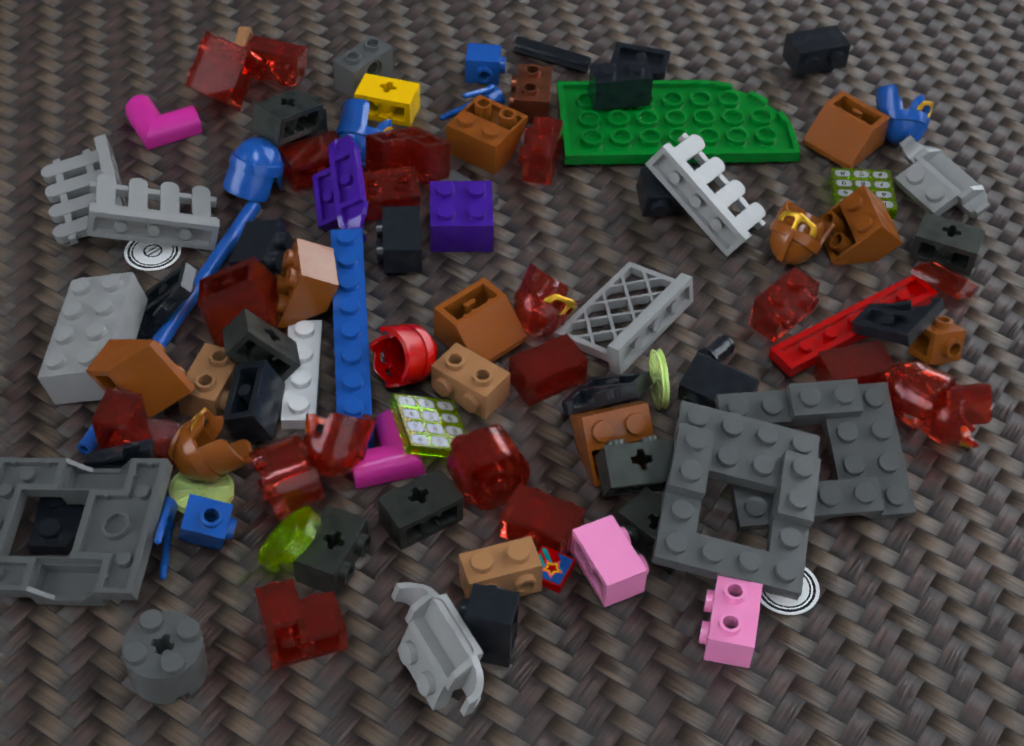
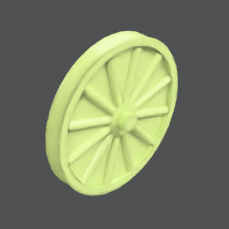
M660 348L657 351L651 349L648 363V371H650L653 383L650 386L651 395L657 410H660L661 407L667 409L670 399L667 362Z
M179 472L172 478L168 490L169 497L176 501L177 510L185 513L190 494L229 504L232 502L235 494L234 482L228 473L215 482L192 480Z

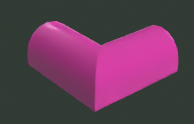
M137 95L131 98L125 106L126 117L147 150L203 133L200 118L193 105L161 114L150 97Z
M390 409L382 412L375 419L374 430L380 447L348 453V464L355 489L425 474V468L417 444L411 438L413 432L407 427L409 419L403 415L402 410Z

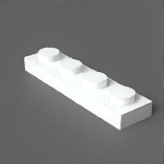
M301 320L296 324L288 326V337L296 341L301 366L284 381L285 389L281 411L282 429H305V418L311 413L317 416L323 331L322 320ZM317 422L312 423V429H316Z

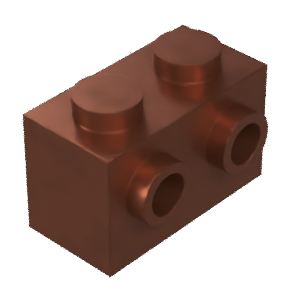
M519 64L518 75H512L511 92L515 93H510L509 108L528 115L527 123L548 125L553 66Z

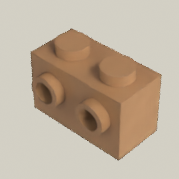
M456 342L431 366V388L440 396L447 397L461 405L467 412L474 413L486 420L510 396L511 373Z
M204 343L187 372L186 377L195 388L190 394L178 401L180 414L194 417L206 407L214 416H223L235 366L240 364L225 354L224 347Z
M531 536L459 554V576L466 598L470 597L474 583L496 585L502 589L520 592V597L542 591L543 565Z

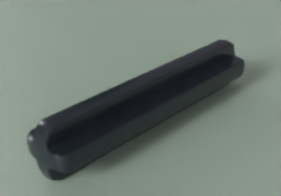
M520 36L516 37L513 42V51L584 73L590 69L591 58L589 56Z

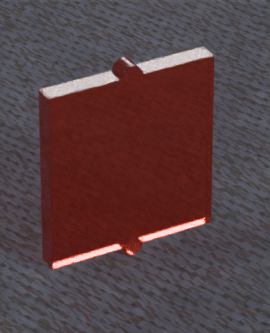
M934 261L920 262L911 271V274L958 300L965 297L971 298L980 287Z

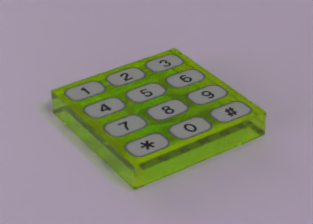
M831 168L829 178L834 206L864 184L884 202L890 217L896 218L898 209L890 170Z
M392 394L388 402L406 454L468 460L473 451L453 400Z

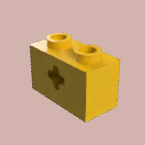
M365 73L354 93V98L364 99L370 103L368 119L381 122L391 119L392 124L411 127L420 108V83Z

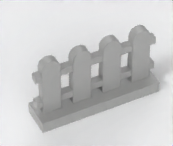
M683 133L677 139L680 144L673 147L670 142L666 143L645 165L725 256L728 257L752 236L748 230L753 226L759 230L766 224L762 220L766 215L765 210L757 202H753L750 205L742 197L745 194V187L740 181L734 179L729 182L722 173L725 171V165L718 157L708 159L702 152L705 148V142L699 135L692 134L688 136L686 133ZM692 158L700 165L695 171L687 163ZM713 180L721 188L716 193L708 186ZM733 203L741 211L736 217L728 209Z
M105 134L94 137L96 150L90 151V149L82 151L83 154L62 161L60 158L52 160L53 164L47 165L41 170L44 181L51 184L45 189L48 201L58 203L53 205L48 213L54 223L65 222L56 226L52 232L55 240L60 244L68 242L71 245L79 243L78 239L86 237L89 201L95 202V193H89L90 181L96 182L98 175L106 173L116 178V184L122 185L116 158ZM116 195L115 205L127 206L125 196Z
M106 173L98 175L96 182L90 181L89 192L95 193V202L89 201L86 236L212 251L215 249L220 222L217 217H211V207L216 208L217 197L211 196L210 190L207 187L195 186L192 188L191 194L179 192V186L173 182H164L161 184L160 190L148 188L147 181L142 178L130 179L128 186L116 184V178ZM116 195L128 197L127 206L115 205ZM148 199L159 201V210L148 209ZM179 203L191 205V214L180 213Z

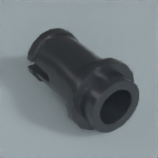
M720 335L708 347H702L697 352L721 362L725 357L734 352L735 344L729 336Z

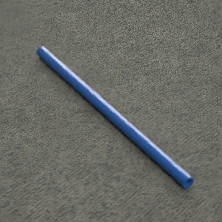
M247 201L196 274L193 282L195 284L193 293L181 303L152 337L153 340L162 344L164 348L168 346L235 248L246 222L253 221L261 210L258 202ZM112 399L108 400L78 443L77 449L82 454L86 455L88 452L95 451L122 413L123 410Z

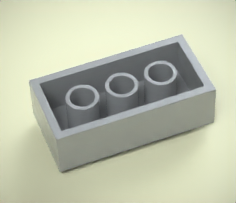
M133 272L71 280L37 377L55 405L112 399L86 372V369L109 339L137 338L148 298Z

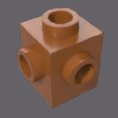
M938 316L909 346L908 353L928 365L943 366L947 362L960 361L966 329L956 325L952 318Z

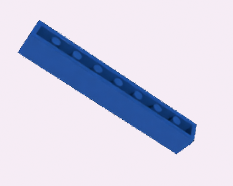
M362 228L330 230L339 282V287L333 297L339 452L360 451L374 448Z

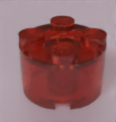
M494 424L477 429L469 434H460L452 440V450L447 459V469L468 504L471 505L472 503L481 510L499 508L515 498L513 492L520 485L524 489L530 477L529 464L501 425Z
M298 434L287 436L248 453L254 471L256 473L259 472L261 479L257 480L259 490L264 500L269 499V506L276 520L316 504L324 498L315 466H311L307 458L310 454Z

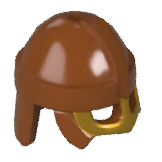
M787 200L779 209L776 218L773 219L769 228L771 251L776 259L782 263L790 265L801 264L813 256H817L836 224L817 218Z
M204 407L196 416L178 429L171 441L168 454L183 476L192 480L215 482L226 476L227 473L244 467L253 461L251 444L246 439L230 444L224 439L216 440L215 438L223 428L224 417L214 416Z

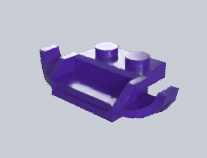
M350 135L330 142L328 146L330 167L312 175L318 228L324 232L338 226L340 229L362 228L363 232L368 202L366 200L360 156L361 150ZM363 232V243H364V242H366L367 240H366V235H365L364 232Z

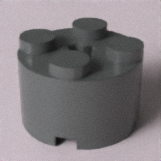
M150 609L140 615L139 620L130 627L124 637L122 654L127 673L135 691L143 699L156 704L177 702L176 698L187 693H189V696L192 695L204 683L208 673V661L202 631L197 620L176 611Z

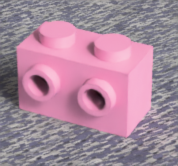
M613 515L572 529L570 551L604 607L645 591L646 578L649 574L647 561L642 554L636 553L631 545L628 531L625 527L619 526Z
M717 576L715 590L707 589L703 612H709L710 619L709 621L702 620L698 643L705 644L703 660L750 668L755 649L763 584Z

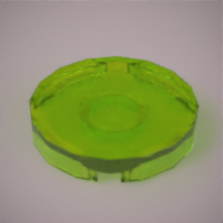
M304 506L290 514L273 530L264 542L258 555L259 563L267 571L277 572L279 571L278 564L281 562L287 565L295 561L316 536L317 530L313 527L315 524H321L320 516L310 506Z

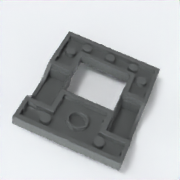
M857 379L790 383L785 390L717 394L715 405L718 410L784 427L823 424L834 480L818 481L813 524L833 517L863 515L874 520L910 518L916 513L887 382L858 384ZM729 483L737 531L769 529L774 494Z
M682 400L678 408L673 436L675 444L673 458L662 498L651 563L716 580L717 576L760 583L763 584L762 592L798 600L802 594L809 528L813 524L821 464V459L818 458L820 436ZM708 478L774 494L766 551L696 533L701 502L706 492Z
M0 457V597H28L36 604L107 606L109 600H137L173 469L169 459L131 458L119 469L92 468L69 458ZM28 497H62L67 504L85 505L70 557L9 556Z

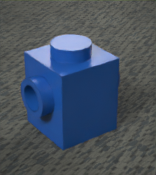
M468 43L465 58V83L499 85L500 74H505L506 57H501V45Z
M190 494L177 540L221 550L224 540H232L237 523V518L231 517L234 505Z

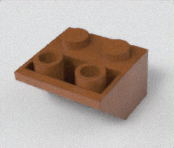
M842 90L825 103L803 138L802 144L850 171L884 144L890 116Z
M479 94L446 124V153L495 175L512 158L528 122V115Z
M864 184L818 217L824 221L836 224L824 242L831 262L834 265L876 262L903 244L884 202Z
M296 238L292 249L285 251L282 260L283 269L280 275L276 274L271 284V293L275 297L273 312L276 313L277 324L281 328H286L301 320H306L326 312L339 287L333 248Z
M485 277L434 307V335L449 348L457 342L493 363L527 341V334L506 294Z
M109 339L86 369V372L129 417L151 418L190 394L195 388L186 377V371L165 353L166 349L162 344L153 339Z
M625 402L570 415L576 449L594 487L601 485L595 456L605 446L606 442L615 439H625L627 443L639 442L643 437L654 435L648 402Z

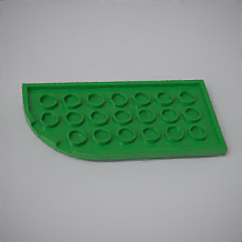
M653 80L649 106L594 111L588 95L589 81H557L556 94L565 165L646 164L666 143L670 142L673 147L680 144L677 139L683 133H686L688 136L692 134L699 135L705 142V148L702 152L708 159L718 157L723 163L799 162L800 149L797 137L790 120L783 111L777 112L768 105V99L756 92L750 91L747 94L732 89L733 84L711 80ZM692 158L687 163L696 164L698 162Z

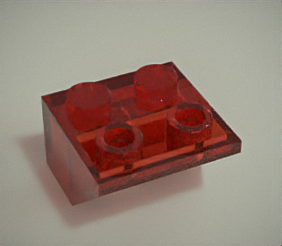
M206 31L204 38L198 45V53L193 66L190 67L187 73L185 86L211 101L240 111L261 57L247 48Z
M255 256L199 281L198 306L216 346L224 347L222 330L244 308L276 328L277 278Z

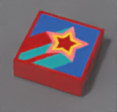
M542 545L538 552L543 565L542 586L560 594L575 568L576 559Z

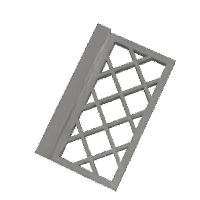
M629 261L555 332V340L609 362V370L611 372L622 374L694 302L693 277L681 273L674 279ZM631 274L643 278V280L625 282ZM653 287H666L664 291L653 293L651 291ZM646 289L647 292L646 294L629 296V291ZM624 293L625 296L607 300V297L611 294ZM650 303L645 309H633V305ZM627 306L629 310L628 312L611 314L610 309ZM603 310L606 312L604 316L588 318L591 312ZM632 321L627 327L617 329L614 327L615 323ZM610 326V330L593 333L591 327ZM587 329V334H570L573 330ZM613 339L607 346V349L595 344V342Z

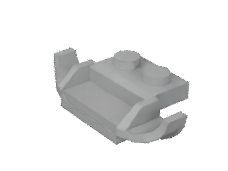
M911 135L899 143L905 159L911 166L895 177V184L925 212L940 216L955 205L964 214L975 219L990 208L983 185L977 183L948 158L942 150L919 144Z
M413 582L396 583L391 595L394 602H403L410 606L405 617L408 627L397 651L401 662L407 666L414 678L419 693L425 697L433 711L445 708L454 690L462 688L467 698L460 712L463 717L473 713L481 700L484 686V675L480 664L484 654L447 594L439 595L434 589L424 584Z

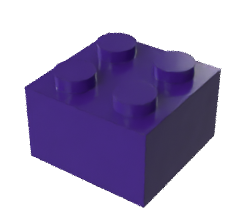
M430 181L431 252H493L492 181Z

